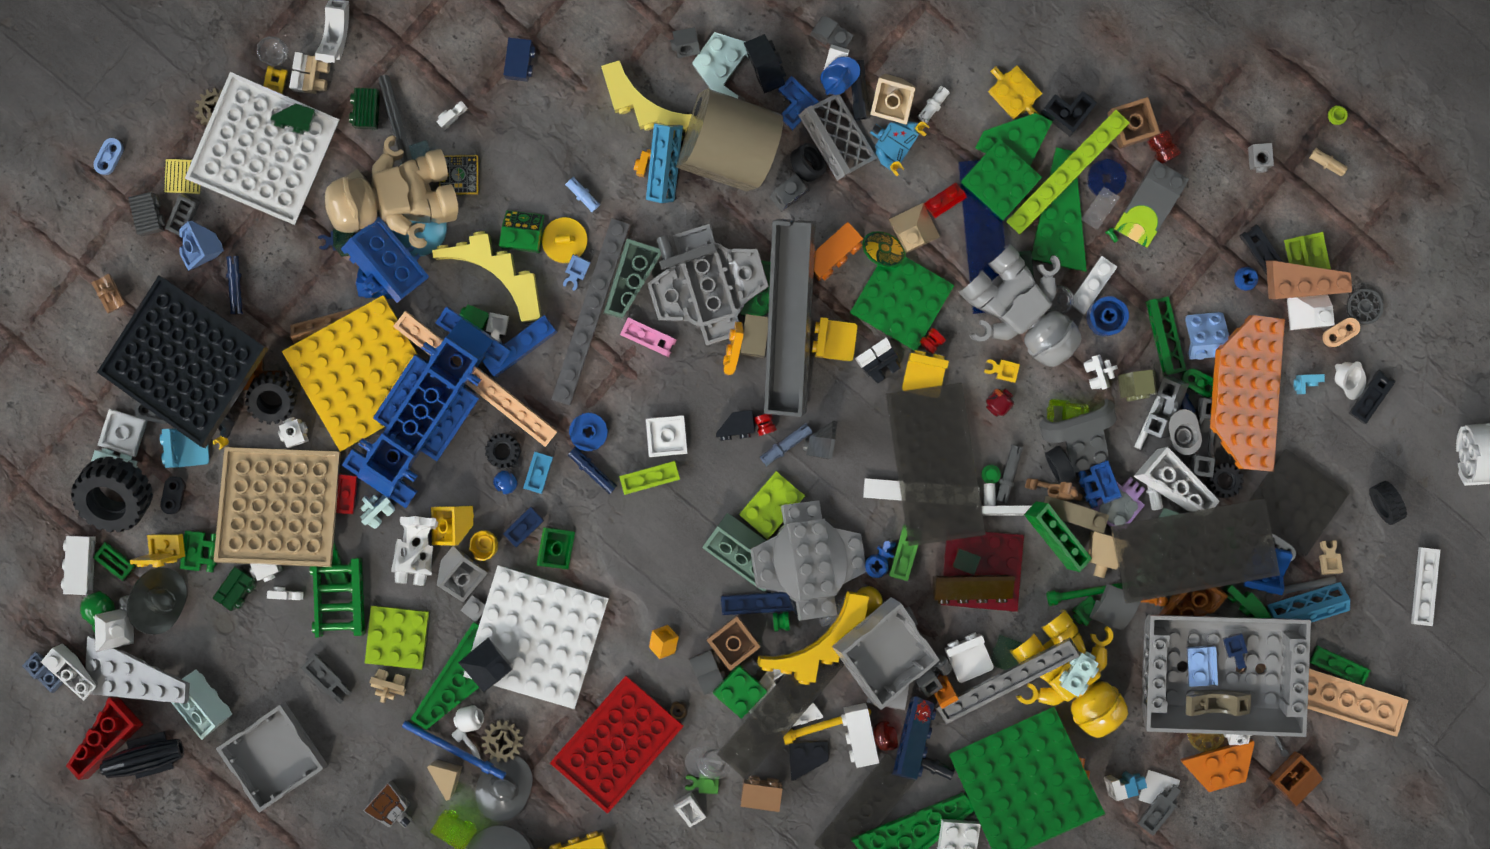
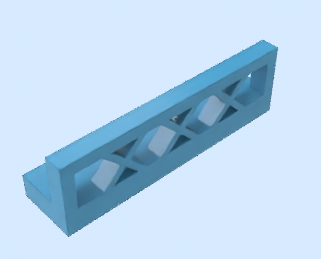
M654 123L646 200L658 203L674 202L678 174L676 164L681 148L682 125Z
M1341 582L1269 604L1267 608L1272 618L1310 619L1312 623L1350 611V598ZM1339 590L1341 596L1333 597L1329 594L1332 591ZM1316 596L1323 598L1322 602L1319 603L1313 602L1311 599ZM1297 602L1305 604L1304 607L1300 609L1292 606L1294 603ZM1283 608L1286 609V612L1277 615L1274 609Z

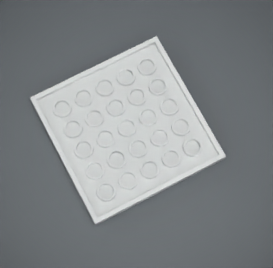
M230 72L185 179L295 225L340 120L315 109L316 112L309 134L305 132L304 135L292 132L293 128L286 126L285 129L273 126L274 122L270 121L272 115L294 104L308 108L312 107Z
M498 565L472 650L489 637L512 664L513 670L494 684V686L575 709L608 598ZM465 671L463 677L472 679Z

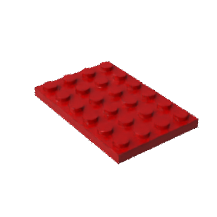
M626 675L552 759L550 764L608 814L684 725L672 717L665 708Z

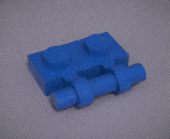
M1109 461L1090 467L1092 475L1087 476L1085 471L1078 473L1080 486L1084 488L1086 493L1085 499L1086 502H1089L1091 509L1098 507L1096 499L1100 497L1104 504L1122 497ZM1092 482H1096L1098 490L1093 492L1090 485Z

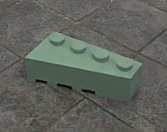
M626 239L603 314L619 319L624 317L661 256L660 249Z

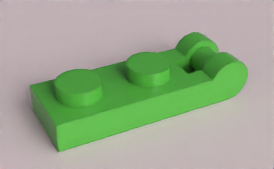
M903 524L889 576L908 581L922 529L916 528L915 530ZM907 535L913 537L912 542L905 541Z

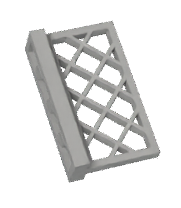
M832 95L813 106L807 107L799 114L801 121L837 181L877 159L840 95ZM836 100L839 105L838 110L830 108L831 101ZM815 109L824 110V118L818 117ZM829 112L837 115L836 123L827 120ZM841 117L848 120V127L840 124ZM826 124L835 127L834 135L827 132ZM838 129L847 131L846 139L837 136ZM851 133L857 135L858 144L849 141ZM836 141L845 144L843 151L837 149ZM848 145L857 148L856 155L847 153ZM860 150L866 151L870 158L867 160L860 158ZM846 157L854 160V165L850 169L845 162Z

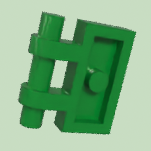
M186 530L184 533L185 557L181 558L180 569L201 571L202 564H207L206 572L214 573L215 565H217L214 562L216 534L211 533L210 541H206V533ZM204 547H209L208 558H203Z

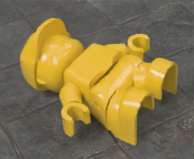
M1061 610L1059 616L1041 627L1047 636L1051 638L1044 645L1033 633L1019 647L1009 650L1019 663L1069 637L1079 652L1085 654L1086 649L1078 633V627L1066 610ZM1108 626L1104 628L1107 636L1103 641H1099L1096 634H1090V638L1095 644L1091 654L1096 657L1094 661L1099 663L1097 666L1099 670L1094 678L1090 677L1087 684L1089 686L1083 695L1080 694L1077 697L1059 685L1061 683L1059 681L1061 674L1064 671H1068L1071 667V664L1068 662L1040 676L1051 688H1040L1037 690L1033 684L1027 683V687L1032 690L1031 697L1023 699L1021 695H1017V699L1024 704H1032L1038 700L1039 703L1055 706L1063 701L1069 702L1075 698L1071 704L1073 720L1084 732L1095 738H1100L1115 731L1126 720L1128 706L1116 687L1104 681L1094 684L1100 678L1101 672L1107 665V649L1105 646L1110 644L1113 639L1111 628Z

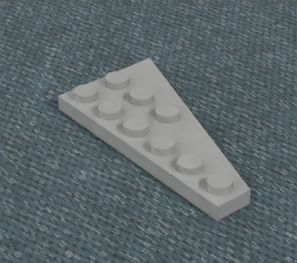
M92 635L87 636L85 669L96 684V688L90 694L189 703L190 683L172 674H167L161 671L160 668L151 666L123 650L111 648L97 652L95 650V637Z

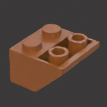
M1294 752L1268 778L1295 806L1323 780L1318 771L1297 752Z

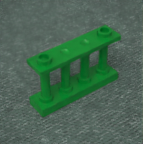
M352 558L349 564L332 565V567L310 566V575H313L315 622H312V632L315 633V638L322 637L323 631L351 630V632H354V636L364 635L363 558ZM349 572V574H352V581L349 584L321 585V573ZM349 591L352 593V601L350 603L322 604V592ZM350 610V612H353V620L351 622L323 623L322 612Z

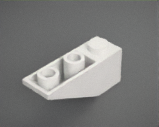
M64 644L53 647L41 661L45 667L83 701L96 688V684L78 657Z

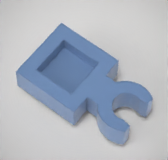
M573 254L565 271L570 276L564 280L563 286H566L568 281H572L574 283L572 290L575 291L578 287L577 279H584L591 262Z

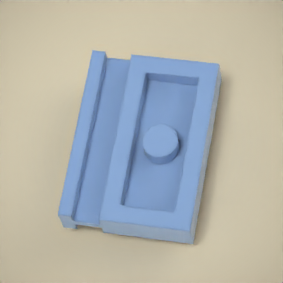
M1216 646L1187 647L1189 687L1218 685Z

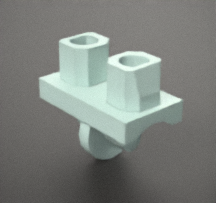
M375 495L370 499L364 496L362 500L365 504L360 508L364 512L360 516L361 522L376 529L382 523V520L377 516L381 510L387 516H390L395 511L390 498L382 495L379 499Z

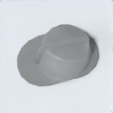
M1187 409L1176 411L1169 420L1170 439L1175 450L1184 455L1197 452L1202 443L1197 417L1192 411Z

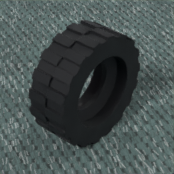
M1384 480L1369 489L1370 499L1374 508L1388 525H1393L1407 517L1405 503L1397 489L1389 481Z

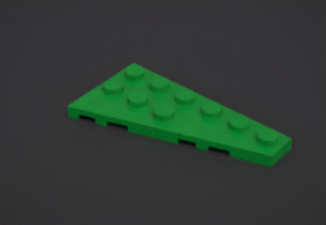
M1055 148L1049 177L1074 151ZM1077 177L1040 214L1032 247V260L1052 264L1050 258L1054 255L1058 257L1060 267L1087 272Z
M476 622L472 623L410 719L426 730L479 688L472 679L463 677L465 670L458 663L472 650L479 624Z
M960 793L850 839L858 849H928L939 840L942 819L963 820L974 809L965 794Z

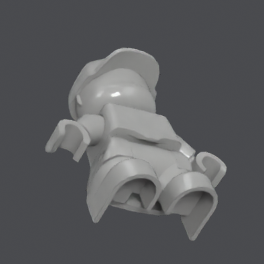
M1008 244L1004 247L1005 250L988 264L999 274L993 281L983 271H980L979 275L969 285L958 291L969 304L996 317L1002 322L990 326L986 321L979 320V325L984 327L985 333L982 337L973 333L970 335V338L977 342L985 341L990 336L992 339L1010 340L1017 334H1023L1027 331L1024 343L1028 348V353L1045 366H1058L1073 355L1082 340L1078 327L1073 321H1070L1067 315H1063L1058 311L1044 314L1052 306L1051 302L1056 295V282L1053 275L1059 271L1060 261L1058 257L1051 256L1050 261L1053 264L1051 271L1045 270L1043 265H1036L1038 272L1043 275L1038 286L1035 284L1034 278L1029 268L1025 266V262L1020 257L1019 252L1011 244Z

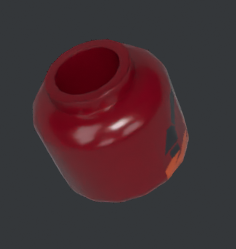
M997 388L986 399V408L996 417L999 415L1005 416L1014 406V401L1011 399L1013 395L1006 388L1003 391Z

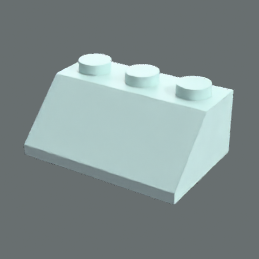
M196 669L182 679L190 683L189 703H171L199 738L203 740L224 723L232 713L228 705L223 703L218 697L216 690L210 687L205 677Z

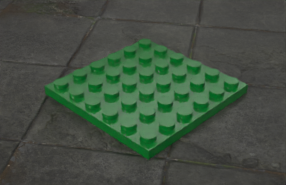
M1055 707L949 754L991 849H1030L1106 815Z

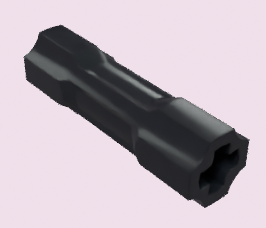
M856 60L860 67V75L851 85L854 120H864L871 117L865 81L864 60Z

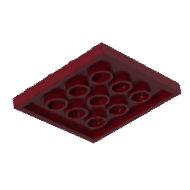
M947 528L943 576L1009 574L1015 576L1013 599H1007L1008 602L997 603L996 599H988V603H977L976 600H969V603H957V600H949V604L940 605L1018 612L1024 535Z

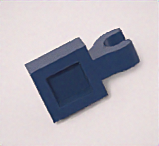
M1239 633L1222 638L1228 658L1234 657L1238 669L1246 668L1242 654L1248 653L1243 634Z

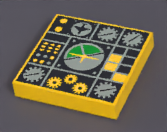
M478 155L444 156L448 177L447 180L439 181V187L451 184L456 195L479 194Z

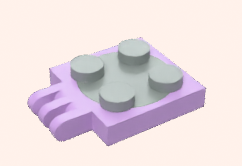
M1131 476L1122 486L1117 482L1122 495L1121 498L1104 504L1100 497L1097 501L1098 507L1093 508V510L1109 515L1107 525L1119 535L1122 534L1145 506L1138 500L1145 488L1142 486L1136 491L1135 489L1139 486L1137 481L1130 486V483L1133 481Z

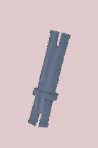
M805 423L784 440L772 445L773 447L761 455L760 459L767 467L774 460L783 457L785 452L812 434V430Z

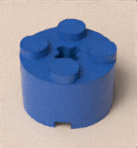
M1103 297L1092 303L1086 315L1087 324L1096 335L1112 336L1121 332L1129 320L1128 308L1115 297ZM1107 313V315H1111V318L1105 319L1104 315Z

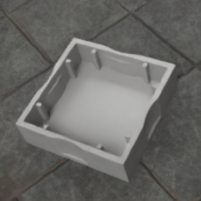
M892 597L832 646L871 703L881 710L900 695L911 682L920 678L940 661L928 642L919 634L914 621L903 605Z
M286 702L280 704L258 719L254 724L216 748L230 771L239 779L244 792L259 813L328 766Z

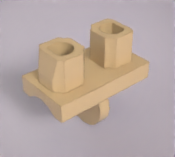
M378 669L375 676L371 677L370 683L371 687L381 689H376L375 695L381 696L380 702L385 703L387 698L394 700L395 694L405 695V676L395 674L393 683L386 681L389 673Z

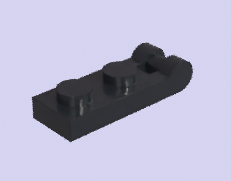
M1257 224L1251 227L1250 231L1240 234L1241 240L1247 245L1266 275V261L1283 262ZM1255 236L1259 239L1256 243L1252 240Z
M1380 369L1374 374L1372 380L1349 412L1350 415L1363 424L1368 423L1396 382L1393 378L1386 377L1385 373ZM1379 382H1382L1384 384L1383 388L1378 386Z

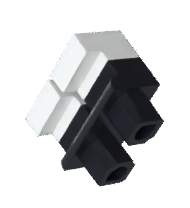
M887 338L855 358L868 377L871 376L877 384L886 379L881 371L883 367L887 366L892 374L901 368L897 360L898 356Z

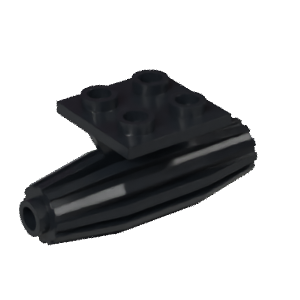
M165 731L127 741L128 749L103 759L99 768L101 774L105 775L106 778L135 775L136 779L174 769L173 762L184 757V746L180 739L167 740Z

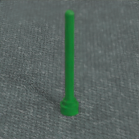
M1129 581L1111 585L1128 590L1137 588L1138 582ZM1106 585L1063 593L1056 592L1055 590L1047 591V602L1049 606H1056L1062 600L1103 594Z

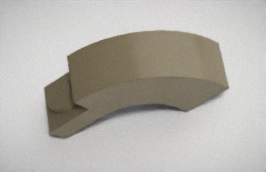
M1045 497L1044 503H1049L1062 521L1104 533L1109 515L1060 499Z
M1228 690L1194 691L1192 695H1186V715L1189 716L1206 713H1224L1234 716L1250 714L1251 694Z

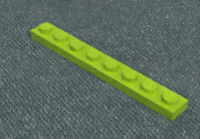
M1115 110L1006 222L1021 235L1130 122Z

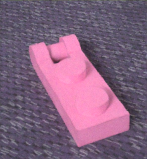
M627 318L620 334L666 357L670 356L671 347L677 341L631 318ZM661 339L666 341L663 348L658 346Z

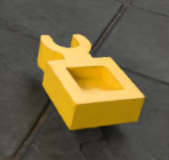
M986 360V363L992 364L993 368L992 370L985 369L984 373H997L996 379L1012 383L1016 382L1020 364L1000 360L998 365L994 360Z

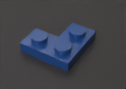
M791 76L778 91L791 103L782 115L783 122L793 131L802 122L799 114L807 107L819 103V101Z

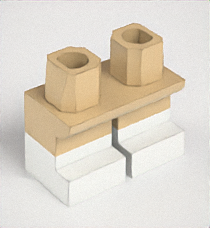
M295 52L292 67L294 71L291 73L289 88L295 92L316 94L317 91H326L327 80L319 79L320 72L329 74L330 63L315 60V56Z

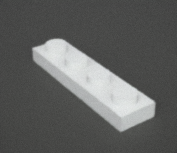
M1421 547L1418 549L1411 624L1433 626L1440 559L1439 549Z

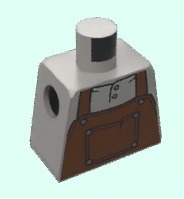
M392 780L387 783L363 810L387 827H391L397 821L405 828L413 820L404 812L411 805Z

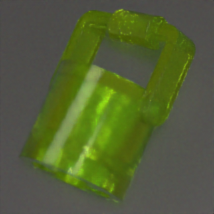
M1051 399L1046 408L1047 420L1049 422H1054L1053 406H1063L1062 421L1089 413V404L1070 403L1069 400Z

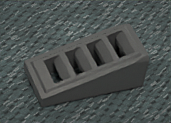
M185 193L179 194L165 229L180 236V228L174 226L173 223L175 222L183 226L188 221H192L201 201ZM182 208L188 211V214L180 211V209ZM177 215L184 218L185 221L176 218Z

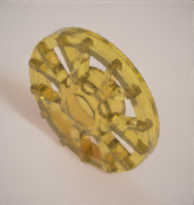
M1188 733V739L1195 749L1207 752L1220 747L1224 740V735L1198 733V736H1192V733ZM1215 735L1220 737L1218 742L1213 740ZM1200 738L1202 740L1199 746L1195 745V742ZM1205 742H1210L1211 747L1206 748Z

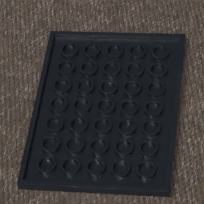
M158 275L97 373L202 448H206L268 351V348Z

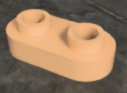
M1354 318L1340 321L1324 332L1323 342L1328 347H1337L1359 333V322ZM1347 324L1351 326L1350 331L1346 330ZM1331 334L1335 337L1334 341H1331L1329 338Z

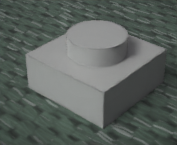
M472 595L460 611L477 622L483 614L486 604Z

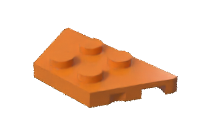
M1250 739L1249 744L1228 745L1182 758L1181 762L1208 792L1244 783L1248 775L1254 741Z

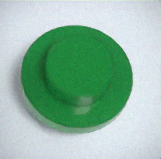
M994 465L985 466L981 472V477L986 483L994 484L999 481L1001 476L999 468Z

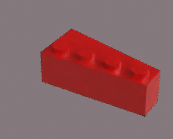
M119 697L108 698L105 707L96 717L97 720L92 728L87 731L82 744H79L66 765L78 780L89 779L99 769L102 760L113 755L143 725Z

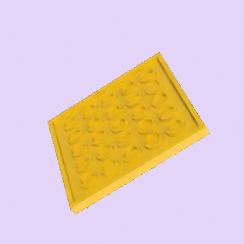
M384 295L282 351L340 452L359 442L362 438H366L385 427L373 419V417L415 354L418 355L411 341L393 327L398 319Z

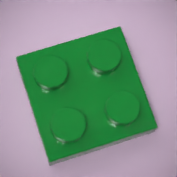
M738 665L713 691V695L742 719L768 690L742 666Z

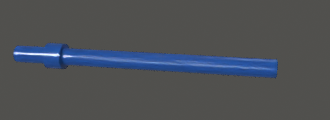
M408 721L403 723V728L481 768L482 772L492 774L502 780L505 778L506 772L494 767L493 763L485 762Z

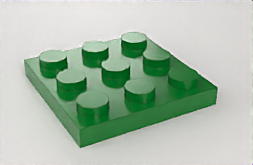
M999 139L962 179L961 183L1003 221L1042 177Z

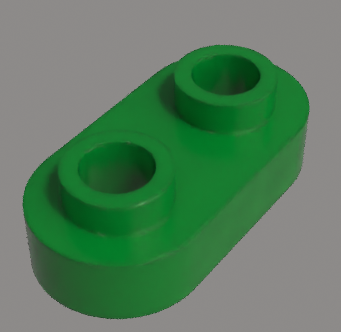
M1196 369L1186 370L1182 374L1181 380L1189 383V389L1204 397H1212L1213 378ZM1189 375L1193 376V382L1188 381ZM1206 384L1210 385V391L1205 390Z

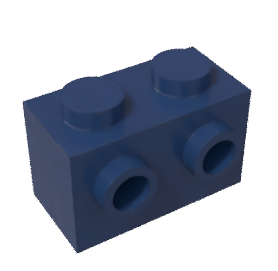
M508 37L503 74L505 79L528 82L529 77H532L533 65H531V58H535L536 46H533L531 40Z

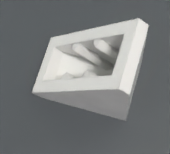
M692 791L675 801V809L689 827L706 818Z

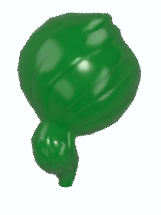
M102 591L87 595L80 604V614L84 620L92 625L94 632L95 615L115 610L113 600Z

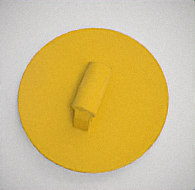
M567 217L558 218L550 222L545 228L542 235V246L545 253L552 260L559 263H569L573 254L580 257L584 253L587 246V234L584 227L578 221Z

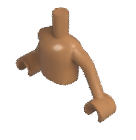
M1028 478L1025 488L1030 490H1036L1037 486L1048 488V495L1050 497L1063 501L1072 499L1081 501L1083 497L1072 486L1073 483L1071 482L1051 484L1038 481V479Z

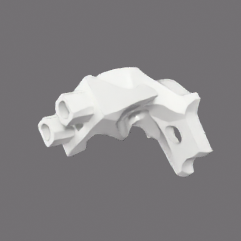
M419 516L400 517V523L404 527L403 542L401 539L396 541L391 572H395V583L407 584L408 574H413V585L424 586L427 576L432 574L433 546L428 545V533L430 529H436L438 521H436V518ZM415 538L420 539V544L417 547L412 545V541ZM402 548H403V552H404V557L401 556V549H402ZM422 552H424L426 555L425 560L420 559V554Z

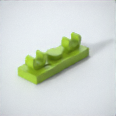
M675 461L619 476L624 495L680 480Z

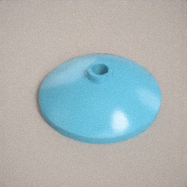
M411 221L412 226L414 223L426 225L423 233L417 232L415 236L417 238H424L427 241V245L424 248L413 247L414 250L410 252L412 256L417 254L420 256L429 255L432 253V250L437 249V246H441L446 237L447 223ZM391 230L405 248L412 246L409 242L408 234L405 236Z

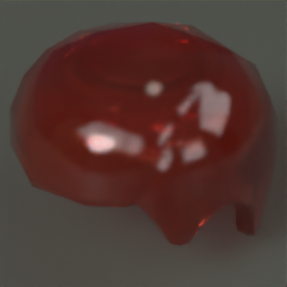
M888 721L878 722L873 731L875 744L883 751L895 750L898 747L896 730L894 727L887 726L889 724Z

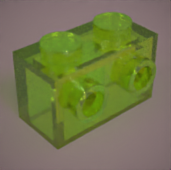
M445 809L430 832L455 849H466L477 829L474 828L475 825L472 822L460 819L459 814L455 811Z

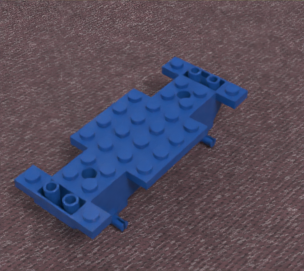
M448 306L445 307L435 323L448 331L449 334L437 348H434L427 342L424 343L421 349L431 355L429 363L415 354L374 415L373 419L385 426V431L373 444L362 438L358 445L367 450L366 456L352 449L342 466L357 475L362 481L386 497L393 499L404 508L408 507L418 491L402 480L405 476L414 482L418 477L409 469L422 451L435 461H438L480 399V397L464 386L468 380L476 386L480 384L482 379L473 373L484 356L501 367L512 351ZM454 356H458L461 359L460 366L453 363ZM391 451H395L398 454V460L391 458Z

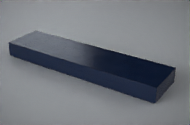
M785 592L721 596L722 615L794 611L789 596Z

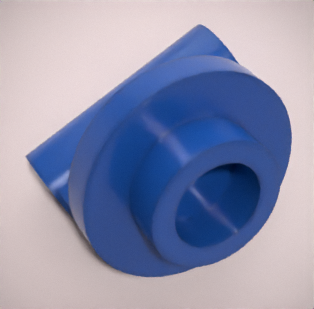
M885 541L883 547L878 545V554L886 559H889V557L894 558L895 554L891 551L896 547V542Z

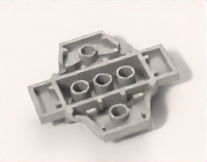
M710 224L673 235L678 255L713 243L716 245L718 252L671 267L647 283L658 320L689 321L701 327L706 346L729 339L730 329H734L735 321L739 322L738 315L741 313L744 304L769 287L758 250L725 248L715 242Z
M819 500L782 505L784 525L780 528L778 535L750 549L756 587L787 593L790 596L789 598L796 601L799 621L837 615L834 596L837 595L844 583L866 572L861 534L833 528L825 521V518L822 519Z

